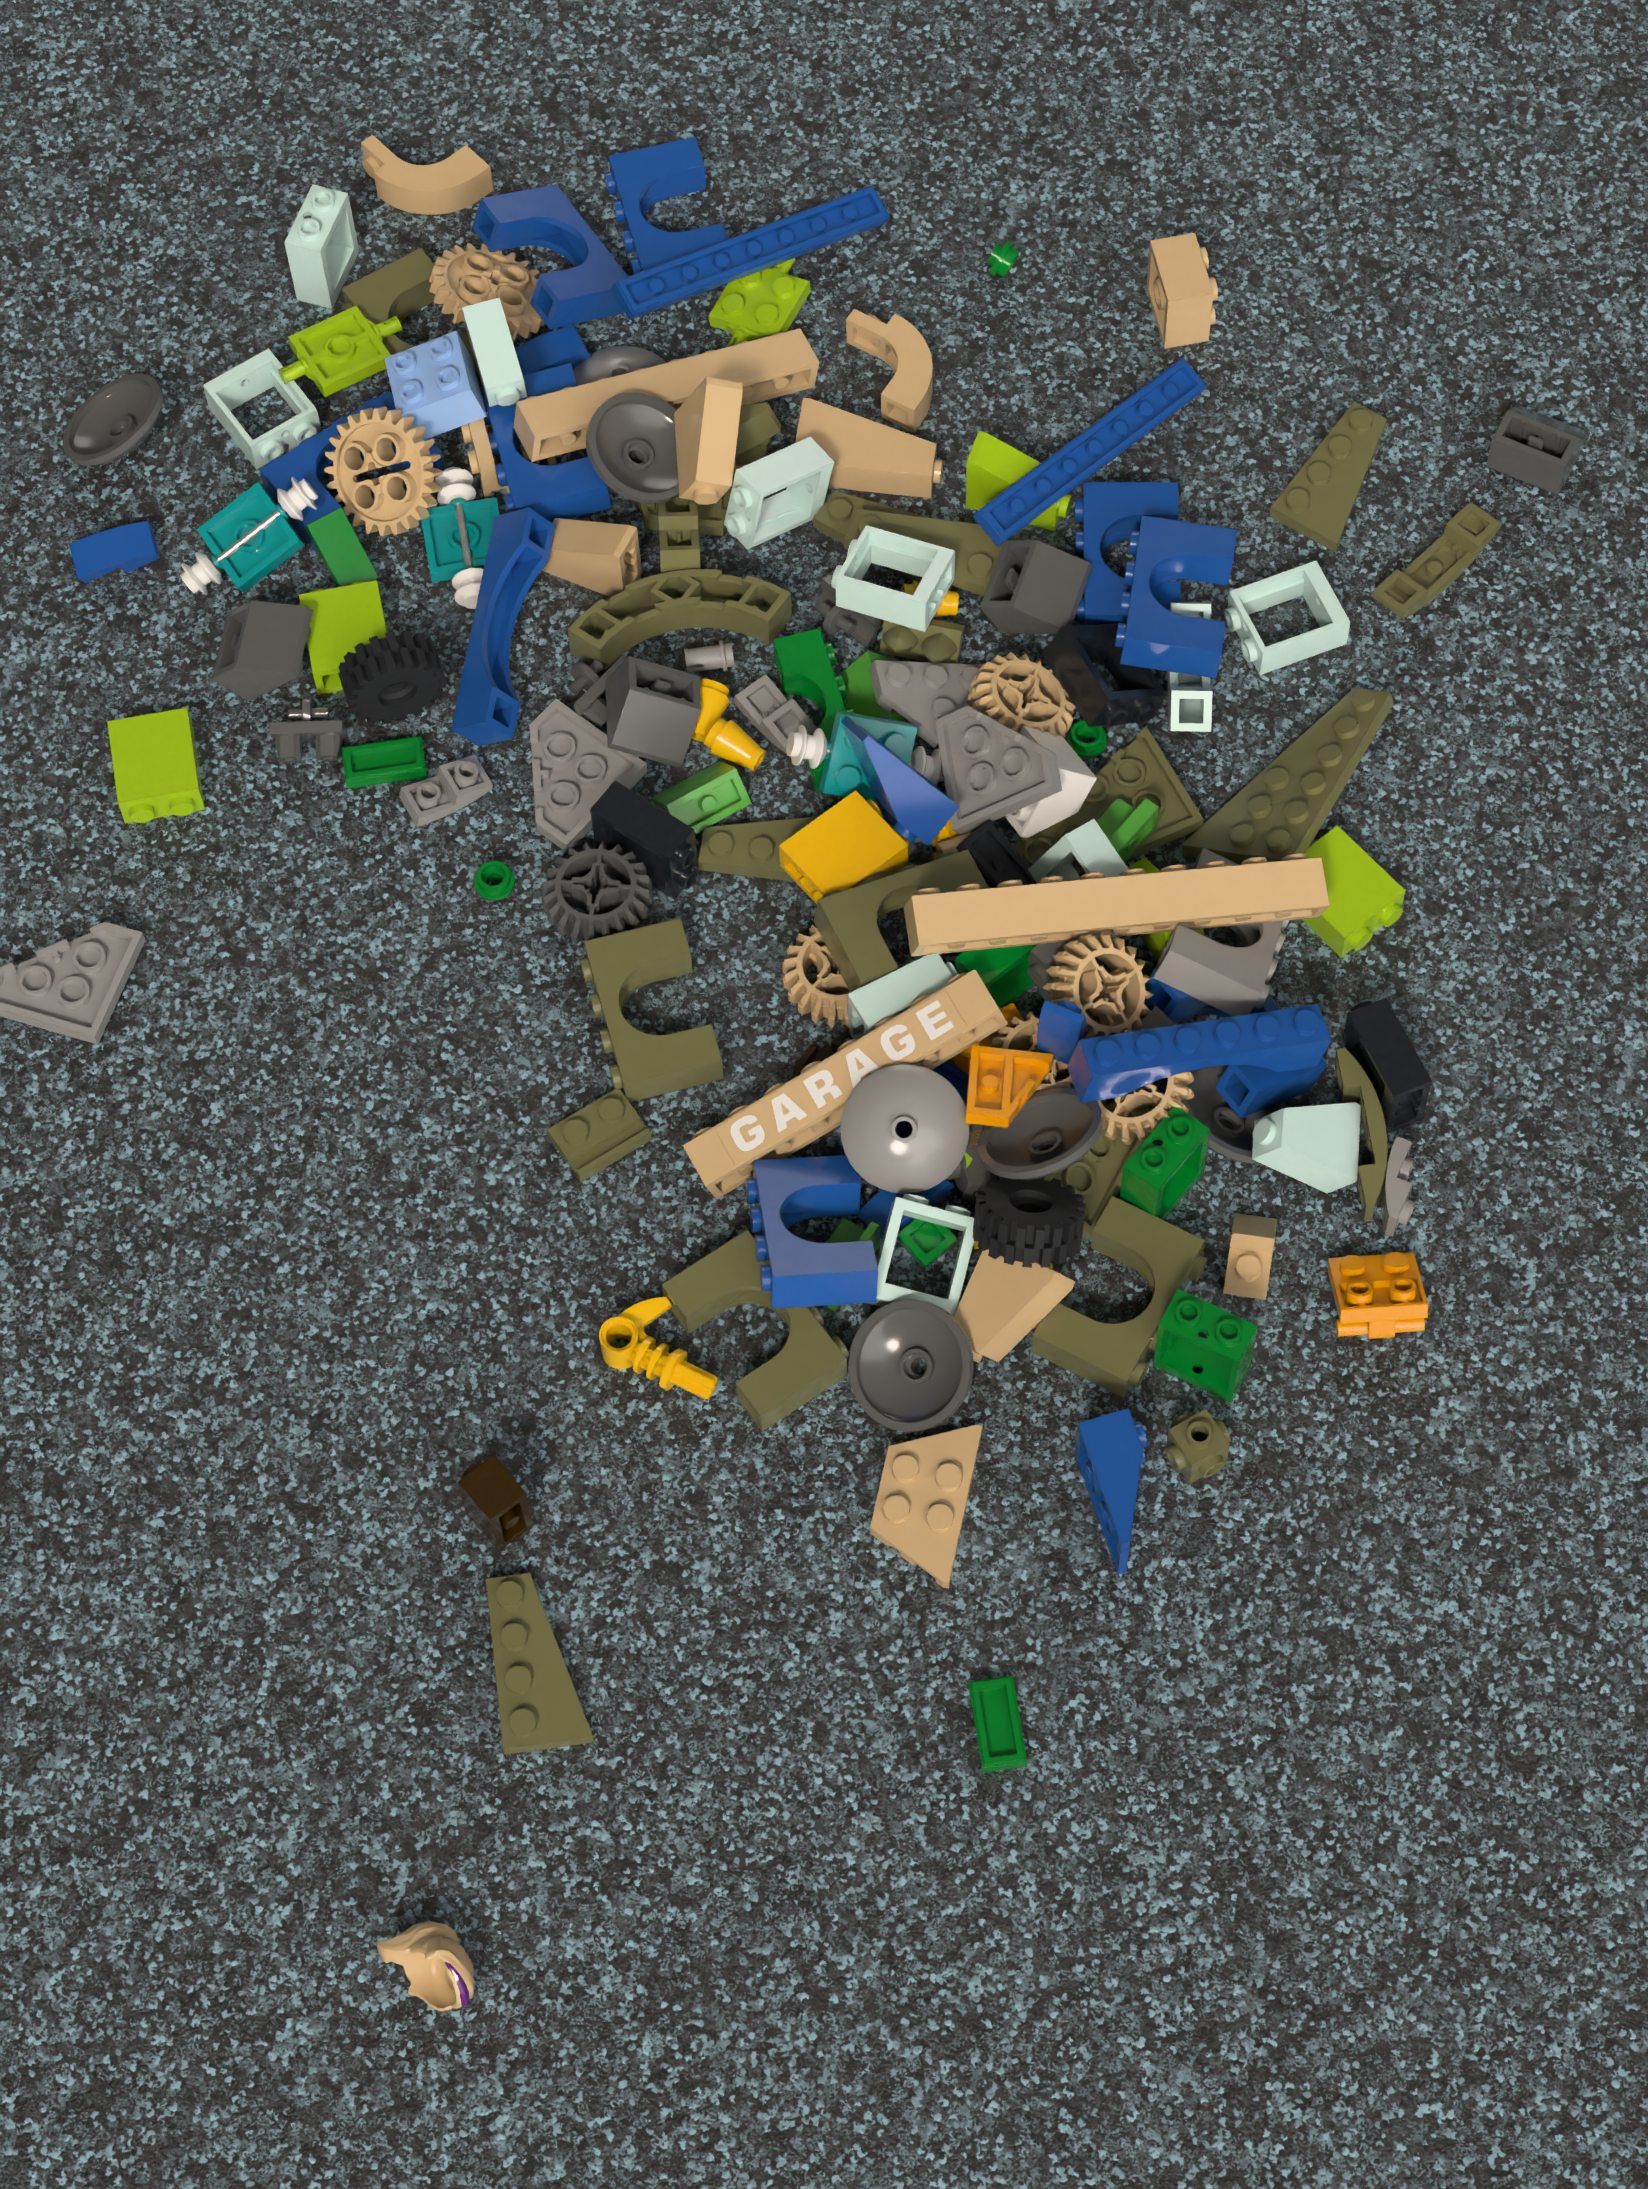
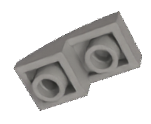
M472 755L440 765L435 777L401 787L399 798L416 827H419L469 805L492 790L493 784L477 757Z
M1396 1136L1391 1148L1381 1196L1383 1228L1385 1234L1391 1237L1394 1236L1399 1223L1405 1226L1408 1224L1416 1203L1409 1199L1413 1184L1407 1182L1415 1160L1408 1158L1412 1142Z

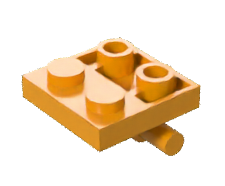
M1390 1252L1381 1255H1347L1344 1257L1328 1258V1275L1339 1319H1336L1335 1322L1337 1337L1367 1335V1339L1395 1337V1333L1425 1330L1424 1318H1428V1301L1414 1252Z

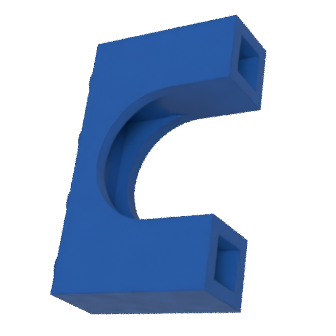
M696 137L608 156L610 171L604 173L605 184L608 194H615L617 199L612 202L617 224L624 223L625 230H621L625 252H632L634 259H630L632 275L727 240L723 223L684 232H668L652 226L644 218L646 212L661 200L706 190L705 165Z
M557 184L481 198L472 228L490 252L529 245L541 246L561 254L574 266V268L539 275L530 304L549 329L625 313L612 290V286L615 281L628 277V275Z
M571 363L523 375L527 397L521 398L518 401L525 400L531 396H541L560 391L566 387L578 386ZM481 386L487 416L484 417L485 426L491 424L493 431L487 433L493 456L499 455L501 463L495 464L500 487L508 486L510 494L503 495L507 513L529 507L552 523L555 518L571 519L612 508L607 484L598 476L589 457L550 466L538 465L524 459L518 453L522 443L513 428L516 403L509 406L495 405L489 407L484 388Z
M386 391L377 398L366 401L362 407L349 415L360 413V410L373 408L374 410V408L386 406L388 411L394 410L396 407L393 396ZM349 415L337 419L330 427L314 437L303 440L296 448L281 457L272 459L265 467L260 469L263 486L276 505L279 503L277 500V489L290 490L293 487L292 477L298 482L305 479L317 493L318 498L314 501L317 506L316 510L309 506L302 510V521L290 516L287 518L317 553L319 552L305 526L341 507L324 488L322 481L326 475L324 468L333 466V461L325 456V452L336 450V447L332 445L329 439L330 437L341 435L337 426L348 423L347 417ZM392 441V449L396 454V446ZM434 443L429 448L430 454H440L441 458L433 462V468L444 471L441 450ZM409 461L390 465L394 472L409 469L411 466Z
M1083 482V497L1075 498V522H1082V531L1075 530V554H1083V560L1093 566L1076 612V621H1083V626L1116 624L1118 622L1126 623L1127 617L1119 616L1122 593L1130 592L1131 586L1123 585L1124 578L1112 572L1104 563L1102 556L1116 542L1130 538L1131 530L1139 531L1142 515L1178 521V482ZM1180 581L1163 582L1151 591L1157 602L1169 611L1170 602H1181Z
M1142 515L1139 531L1131 530L1128 554L1135 555V561H1127L1123 585L1131 586L1130 592L1122 593L1119 616L1127 617L1126 623L1118 622L1115 647L1122 648L1120 664L1217 678L1226 622L1184 616L1171 612L1157 602L1151 591L1163 582L1176 579L1228 586L1234 558L1237 529Z
M1156 968L1150 975L1152 979L1145 983V990L1154 995L1149 999H1145L1144 1004L1148 1009L1157 1006L1173 1022L1196 1014H1212L1222 1018L1233 1017L1222 1010L1154 979L1153 976ZM1268 995L1261 1009L1253 1007L1249 1014L1280 1010V1008ZM1321 1058L1317 1067L1285 1072H1275L1268 1068L1252 1065H1229L1216 1084L1215 1089L1241 1119L1309 1092L1326 1068L1327 1063Z
M846 1155L753 1160V1178H746L745 1181L747 1204H755V1207H750L752 1233L759 1232V1235L755 1236V1255L757 1262L764 1261V1265H760L761 1291H769L771 1308L876 1302L878 1268L872 1241L816 1243L801 1239L787 1230L792 1224L808 1218L859 1214L860 1176L852 1167Z

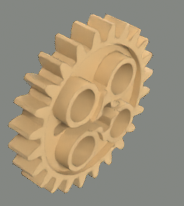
M467 243L465 251L455 245L452 252L444 250L442 258L437 257L429 278L431 283L429 292L435 294L434 303L444 304L441 311L443 314H454L452 321L454 324L462 321L465 322L462 307L500 297L512 341H515L517 333L526 339L530 331L538 333L540 326L545 325V322L530 304L540 271L528 270L527 265L529 262L527 260L518 263L515 261V253L513 252L508 256H504L502 251L490 252L485 244L481 245L480 250H476L470 243Z
M386 406L374 408V410L373 408L360 410V413L349 415L347 417L348 423L337 426L341 435L330 437L329 439L332 445L336 447V450L325 452V456L333 461V466L324 468V472L334 475V480L327 484V488L337 489L338 494L334 499L337 503L344 502L345 507L343 510L345 515L354 514L353 526L357 527L366 524V533L368 534L379 531L380 536L397 535L418 527L419 520L429 518L430 516L426 508L437 506L438 504L435 498L431 496V493L442 491V487L434 482V477L443 475V471L433 468V462L439 460L441 456L440 454H430L429 448L435 442L434 439L424 441L422 435L426 427L412 428L414 416L410 415L401 418V409L388 411ZM392 441L396 446V454L392 449ZM360 451L362 452V454H363V456H364V462L362 461V459H361V457H360ZM409 461L411 464L409 469L361 482L356 479V476L360 473ZM403 480L407 486V492L403 488ZM371 489L374 493L375 500H373L371 496Z

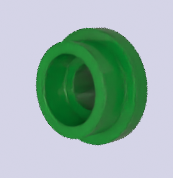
M1009 240L1004 246L998 243L987 261V264L992 266L990 274L994 277L999 274L1005 278L1019 255L1020 251L1012 247L1014 243Z
M1080 720L1069 729L1066 741L1080 758L1090 759L1099 756L1105 750L1107 735L1101 726L1088 727L1085 720ZM1083 739H1090L1093 742L1083 743L1080 741Z
M486 862L478 869L474 876L475 890L486 900H502L509 896L515 887L514 873L502 862ZM493 880L502 882L495 886L488 885Z

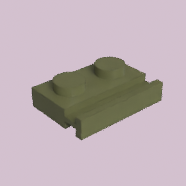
M620 1089L612 1090L547 1129L549 1139L569 1167L574 1170L580 1182H583L652 1140L651 1131L642 1123L640 1116Z

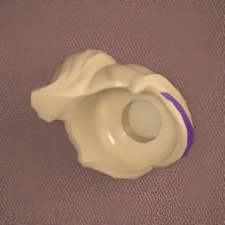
M431 1921L412 1925L406 1931L390 1940L378 1942L377 1949L385 1963L394 1962L403 1966V1970L411 1984L408 1988V1993L423 1999L431 2008L441 2012L452 2008L466 2007L469 2000L474 1996L473 1985L475 1980L472 1961L465 1949L460 1945L456 1931L448 1925Z

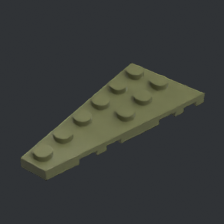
M1353 688L1181 844L1184 855L1197 858L1202 849L1205 848L1236 864L1242 865L1244 860L1255 857H1265L1267 862L1282 861L1283 857L1291 854H1305L1394 705L1391 692Z
M1146 726L1136 734V739L1124 750L1120 748L1110 757V762L1094 774L1097 779L1078 813L1029 838L1020 837V840L1013 847L1032 866L1065 834L1092 819L1097 821L1116 799H1122L1135 809L1145 798L1159 806L1157 828L1129 860L1197 831L1203 825L1204 819ZM1075 861L1071 862L1079 876L1086 874L1081 865Z

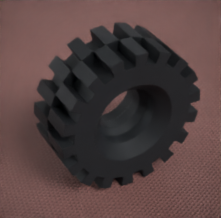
M394 631L385 633L386 638L378 639L377 635L369 638V644L359 643L354 647L356 653L348 652L344 656L345 662H340V672L338 674L349 710L352 714L355 713L356 718L363 720L366 717L368 723L374 724L378 719H381L382 724L391 723L392 718H398L401 721L407 719L406 715L413 713L417 716L423 713L422 707L431 708L436 703L434 698H441L444 693L442 688H446V680L436 648L430 638L425 639L424 635L418 632L413 637L410 631H402L400 636H395Z
M1000 1177L999 1182L992 1178L986 1182V1186H981L978 1189L973 1239L978 1241L977 1247L981 1251L989 1249L988 1256L994 1259L1002 1256L1004 1257V1263L1010 1265L1018 1261L1023 1262L1022 1267L1032 1268V1263H1039L1042 1268L1050 1267L1051 1261L1056 1262L1058 1265L1065 1263L1066 1256L1072 1259L1081 1247L1086 1209L1085 1203H1083L1084 1198L1081 1194H1075V1188L1071 1185L1062 1187V1181L1056 1178L1046 1181L1044 1180L1045 1177L1033 1180H1013Z

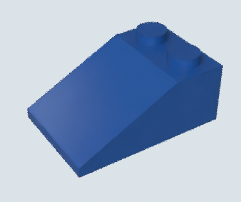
M845 716L841 723L875 800L886 810L883 818L910 842L913 843L916 837H918L929 846L958 810L959 806L930 780L852 719Z
M1129 1408L1078 1423L1075 1458L1118 1575L1126 1573L1140 1469L1141 1464L1146 1462L1143 1448L1148 1446L1143 1425L1140 1421L1133 1422Z

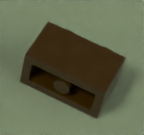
M494 1455L484 1462L477 1461L464 1471L462 1479L458 1481L466 1513L500 1552L534 1525L526 1492Z

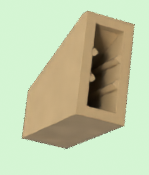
M706 377L674 413L679 498L694 500L697 504L701 505L716 504L732 487L743 394L742 383Z
M555 518L552 522L555 525L549 560L541 571L609 597L624 591V586L637 581L641 576L642 567L637 527Z
M989 1249L982 1251L953 1316L960 1323L969 1339L973 1361L980 1364L982 1357L985 1356L999 1362L1073 1289L1075 1281L1049 1268H1041L1037 1263H1032V1268L1022 1267L1023 1262L1018 1261L1010 1265L1004 1263V1257L1002 1256L997 1259L988 1256Z

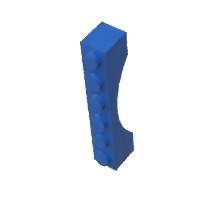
M529 507L494 516L451 727L452 731L477 746L510 740L514 736L520 701L514 692L510 677L509 652L511 636L524 598L535 578L549 560L555 530L553 523Z
M1318 1004L1081 1039L1074 1050L1067 1068L1079 1102L1086 1103L1118 1098L1160 1079L1207 1067L1252 1065L1268 1068L1275 1072L1317 1067L1332 1039Z

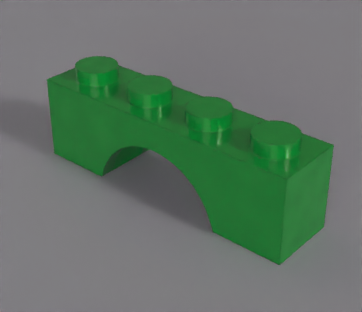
M820 628L773 639L774 661L784 693L805 697L822 710L825 717L818 728L823 730L827 742H830L837 710L854 713L852 707L845 709L842 700L847 697L842 675L835 676L832 666L836 665V659L831 642L824 643ZM805 759L815 792H821L819 785L825 759L815 769L810 768L808 759Z

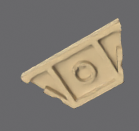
M972 1425L888 1446L870 1525V1534L886 1546H892L897 1549L902 1558L913 1566L917 1564L936 1578V1583L943 1588L949 1589L983 1433V1426Z

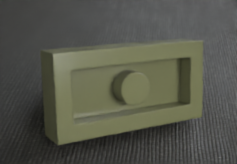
M932 619L926 631L923 632L884 620L879 653L930 663L959 664L965 625Z

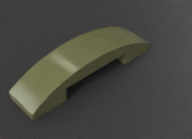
M1469 502L1446 523L1443 535L1402 572L1396 569L1372 591L1371 596L1402 619L1416 613L1438 597L1468 568L1498 532L1501 523L1472 502Z
M1346 1048L1336 1049L1335 1071L1341 1103L1359 1102L1361 1105V1117L1370 1164L1358 1166L1357 1187L1364 1221L1373 1220L1382 1196L1387 1166L1388 1146L1385 1119L1377 1093L1364 1069Z

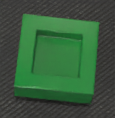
M919 1219L913 1220L902 1229L896 1238L924 1270L957 1243V1238L947 1227Z

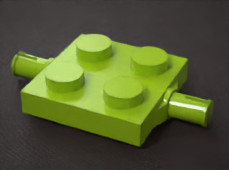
M795 258L727 284L708 316L710 326L726 330L733 335L725 348L737 345L743 341H753L772 336L778 332L788 331L811 292L810 281L788 275L789 270L796 261Z
M357 305L288 336L290 347L297 356L298 361L278 369L280 378L286 385L288 382L305 375L313 380L323 396L327 397L387 369L384 358L391 356V354L383 344V339L402 331L401 323L397 316L394 315L392 318L375 325L364 317Z

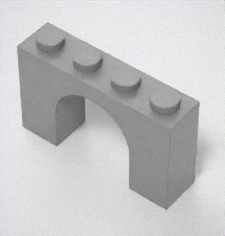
M1203 848L1191 869H1201L1203 864L1213 861H1225L1227 866L1239 864ZM1290 920L1228 926L1238 935L1244 947H1231L1220 944L1178 924L1161 952L1153 978L1232 1016L1247 1015L1253 1007L1261 1009L1269 994L1271 987L1266 985L1265 982L1268 983L1275 972L1278 960L1274 959L1273 956H1277L1284 943L1286 934L1282 932Z

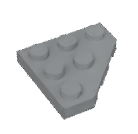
M874 660L869 668L876 702L889 713L894 709L910 723L917 726V735L935 748L938 745L935 720L968 705L966 702L970 693L968 690L970 683L982 665Z
M555 699L529 725L535 819L537 831L568 853L570 847L573 848L593 828L590 809L610 785L616 780L628 789H631L648 770L647 763L637 756L608 748L607 735L558 699Z
M968 705L935 720L946 794L959 806L958 810L950 818L952 831L961 835L980 827L988 819L992 822L1062 791L1056 753Z
M103 922L89 928L90 933L70 942L64 939L36 951V957L14 966L11 962L0 967V1017L98 1045L146 941L143 932Z

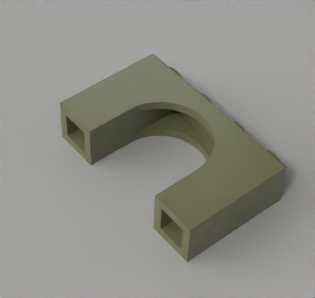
M419 248L342 288L345 305L341 306L342 312L357 305L364 317L375 325L392 318L394 315L401 322L408 315L433 303L435 294L429 292L431 286L429 278L434 264L422 248ZM465 331L459 334L473 358L478 383L481 385L482 381L471 350L468 333ZM395 334L383 339V344L391 355L415 347L403 342Z
M968 849L955 854L952 852L944 853L934 861L919 866L908 865L900 869L896 874L881 879L877 877L870 878L857 887L845 891L834 890L818 899L814 923L850 993L898 969L877 925V922L885 914L895 909L904 908L910 897L921 889L939 888L940 893L955 892L956 888L967 884H980L982 889L989 888Z
M681 918L584 941L586 957L579 959L585 983L593 981L596 993L589 994L594 1017H603L605 1028L600 1029L599 1034L604 1053H613L615 1064L610 1065L609 1070L615 1090L623 1089L624 1096L630 1103L724 1079L722 1058L712 1024L668 1035H651L635 1029L622 1015L628 998L642 986L693 973L691 952Z
M1112 1196L1092 1230L1091 1248L1133 1268L1142 1275L1151 1289L1152 1300L1139 1316L1132 1320L1108 1324L1095 1321L1058 1303L1040 1321L1033 1333L1032 1353L1125 1398L1131 1385L1138 1388L1147 1373L1149 1364L1145 1360L1151 1349L1155 1351L1158 1324L1177 1289L1184 1291L1190 1279L1197 1282L1202 1275L1208 1260L1203 1257L1205 1240Z
M745 1230L663 1283L662 1291L663 1297H667L672 1304L670 1311L688 1334L728 1308L741 1304L765 1306L775 1311L785 1321L790 1333L782 1350L775 1357L735 1382L737 1400L763 1432L848 1376L847 1358L849 1353L838 1336L830 1337L822 1327L824 1320L815 1306L771 1308L769 1291H761L760 1265H764V1261H756L755 1239L748 1230Z

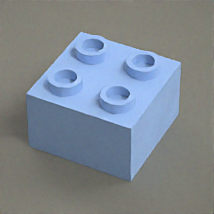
M457 331L384 358L396 409H401V418L410 415L414 416L412 428L426 427L422 435L423 440L487 417L473 358Z

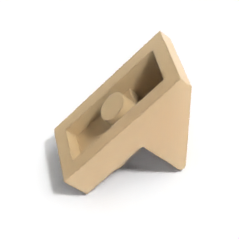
M1234 1213L1223 1294L1266 1300L1277 1219Z

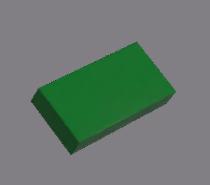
M342 507L305 526L337 587L347 586L358 581H374L379 578Z
M421 736L341 747L347 789L427 777Z
M1013 1675L969 1681L968 1690L982 1773L1027 1767V1757Z

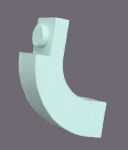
M1170 602L1171 612L1211 620V603ZM1168 671V720L1170 731L1211 732L1212 689L1209 677Z

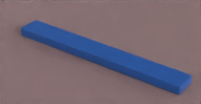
M873 185L617 280L614 282L612 290L630 321L886 224L890 216Z
M1181 358L979 509L973 515L974 519L996 546L999 547L1192 401L1207 386L1187 361Z

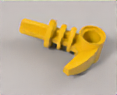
M667 1297L652 1298L634 1304L618 1316L612 1317L602 1324L599 1331L601 1351L604 1361L610 1367L627 1369L633 1366V1371L637 1374L646 1370V1378L654 1380L660 1377L659 1386L667 1391L676 1385L703 1399H708L715 1392L718 1384V1378L715 1375L687 1362L686 1351L678 1348L670 1354L669 1345L662 1343L656 1347V1339L645 1334V1327L672 1307ZM617 1338L630 1340V1343L622 1348L610 1346V1343Z

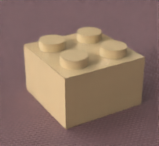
M1195 233L1150 240L1146 289L1164 349L1209 341L1210 325L1216 323L1213 301L1218 300L1217 283L1214 277L1209 278L1208 254L1205 247H1199Z

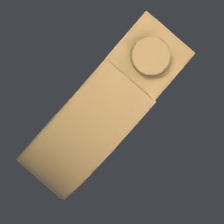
M373 135L361 142L364 157L362 164L368 175L375 179L377 196L397 209L423 215L446 214L469 207L494 191L490 166L467 145L441 162L430 165H415L398 158Z
M853 309L846 319L847 343L882 359L895 372V375L881 393V418L915 433L926 417L932 401L933 364L930 349L920 332L901 316L894 314L886 324L874 315H867Z

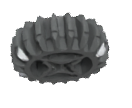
M603 840L598 849H591V846L585 842L583 851L577 852L570 847L568 859L557 856L555 861L556 868L547 869V881L543 882L541 888L542 895L544 896L542 899L543 910L546 911L548 922L551 926H557L561 937L571 934V940L575 945L583 938L588 941L626 930L640 928L639 921H647L649 915L648 907H651L653 902L651 893L652 882L649 876H647L645 865H643V862L637 863L633 851L623 855V849L619 844L612 850H607V845ZM607 875L613 876L621 880L625 885L621 884L618 880L610 879L609 877H607ZM568 904H574V908L583 909L588 914L578 912Z

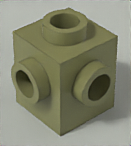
M1207 1409L1195 1415L1192 1412H1188L1178 1417L1170 1425L1165 1454L1172 1467L1176 1471H1181L1187 1482L1191 1484L1202 1477L1207 1478L1216 1474L1227 1464L1231 1436L1224 1423L1220 1419L1213 1420Z

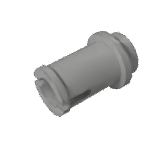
M719 640V645L684 649L687 673L692 674V672L723 668L725 672L728 671L727 667L735 666L732 643H723V640Z

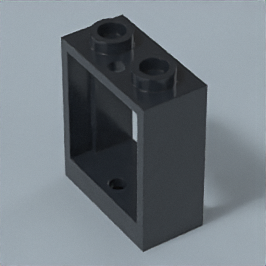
M1118 623L1061 627L1042 654L1088 727L1107 725L1111 727L1118 724L1146 723L1156 715L1157 708L1167 696L1149 668L1120 664L1122 648L1115 647ZM1104 662L1122 691L1111 692L1093 663Z
M615 780L590 809L596 849H598L603 840L607 845V850H612L619 844L623 849V855L633 851L637 863L643 862V865H645L647 876L651 879L652 886L675 899L683 889H689L699 875L694 829Z
M1387 998L1376 1002L1364 1001L1357 1004L1347 1013L1341 1048H1346L1370 1079L1382 1107L1386 1132L1390 1133L1423 1119L1432 1080Z

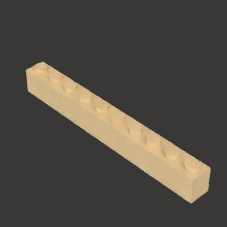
M1298 853L1282 858V861L1267 862L1265 857H1255L1244 860L1242 865L1227 866L1225 861H1213L1203 864L1201 869L1186 870L1185 865H1172L1162 868L1159 873L1146 874L1145 869L1137 868L1123 871L1120 873V876L1105 877V874L1102 872H1094L1079 877V880L1064 881L1062 876L1046 877L1039 880V884L1023 885L1021 880H1009L999 883L997 888L982 889L980 884H967L956 888L955 892L940 893L939 888H925L916 891L915 895L910 897L904 906L911 956L1076 941L1080 936L1089 934L1094 936L1095 934L1105 933L1110 935V937L1170 932L1174 931L1178 924L1188 929H1201L1319 917L1330 904L1322 858L1307 859L1306 854Z

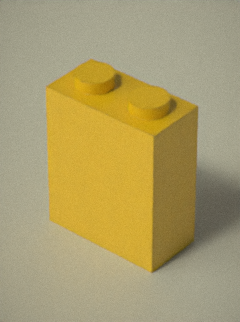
M855 790L779 845L780 866L817 904L818 899H821L831 891H845L859 886L867 879L874 877L881 879L896 874L900 869L908 866L909 841L894 828L890 827L883 819L879 807L872 800L868 799L866 801Z

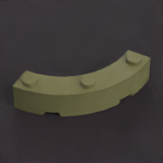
M688 569L652 575L624 586V591L606 601L603 599L599 600L585 611L568 629L570 652L589 665L594 660H598L604 667L600 671L603 673L618 657L635 645L651 637L679 629H725L745 634L770 645L792 618L791 593L754 576L747 575L745 578L724 575L722 570Z

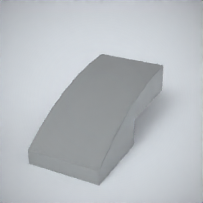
M766 674L734 696L733 702L769 741L785 754L787 740L791 732H796L800 725L806 727L808 735L817 729L793 698L788 701Z

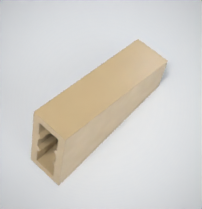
M803 398L795 443L811 437L834 461L828 488L932 499L934 483L941 484L943 473V460H937L936 443L814 399Z

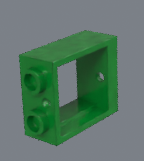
M1037 944L964 951L956 957V971L958 974L969 973L975 969L997 1006L1001 1009L1014 1002L1036 985L1029 977L1027 969L1030 967V951Z
M1173 1107L1169 1111V1118H1163L1123 1165L1120 1200L1162 1220L1167 1218L1204 1174L1210 1128L1177 1107ZM1159 1139L1163 1144L1156 1146L1153 1144V1141Z
M1177 1289L1158 1324L1153 1366L1232 1403L1251 1367L1258 1326L1181 1289ZM1202 1332L1208 1335V1338L1205 1339L1198 1336V1334ZM1199 1366L1203 1369V1372L1197 1374L1193 1371V1368Z

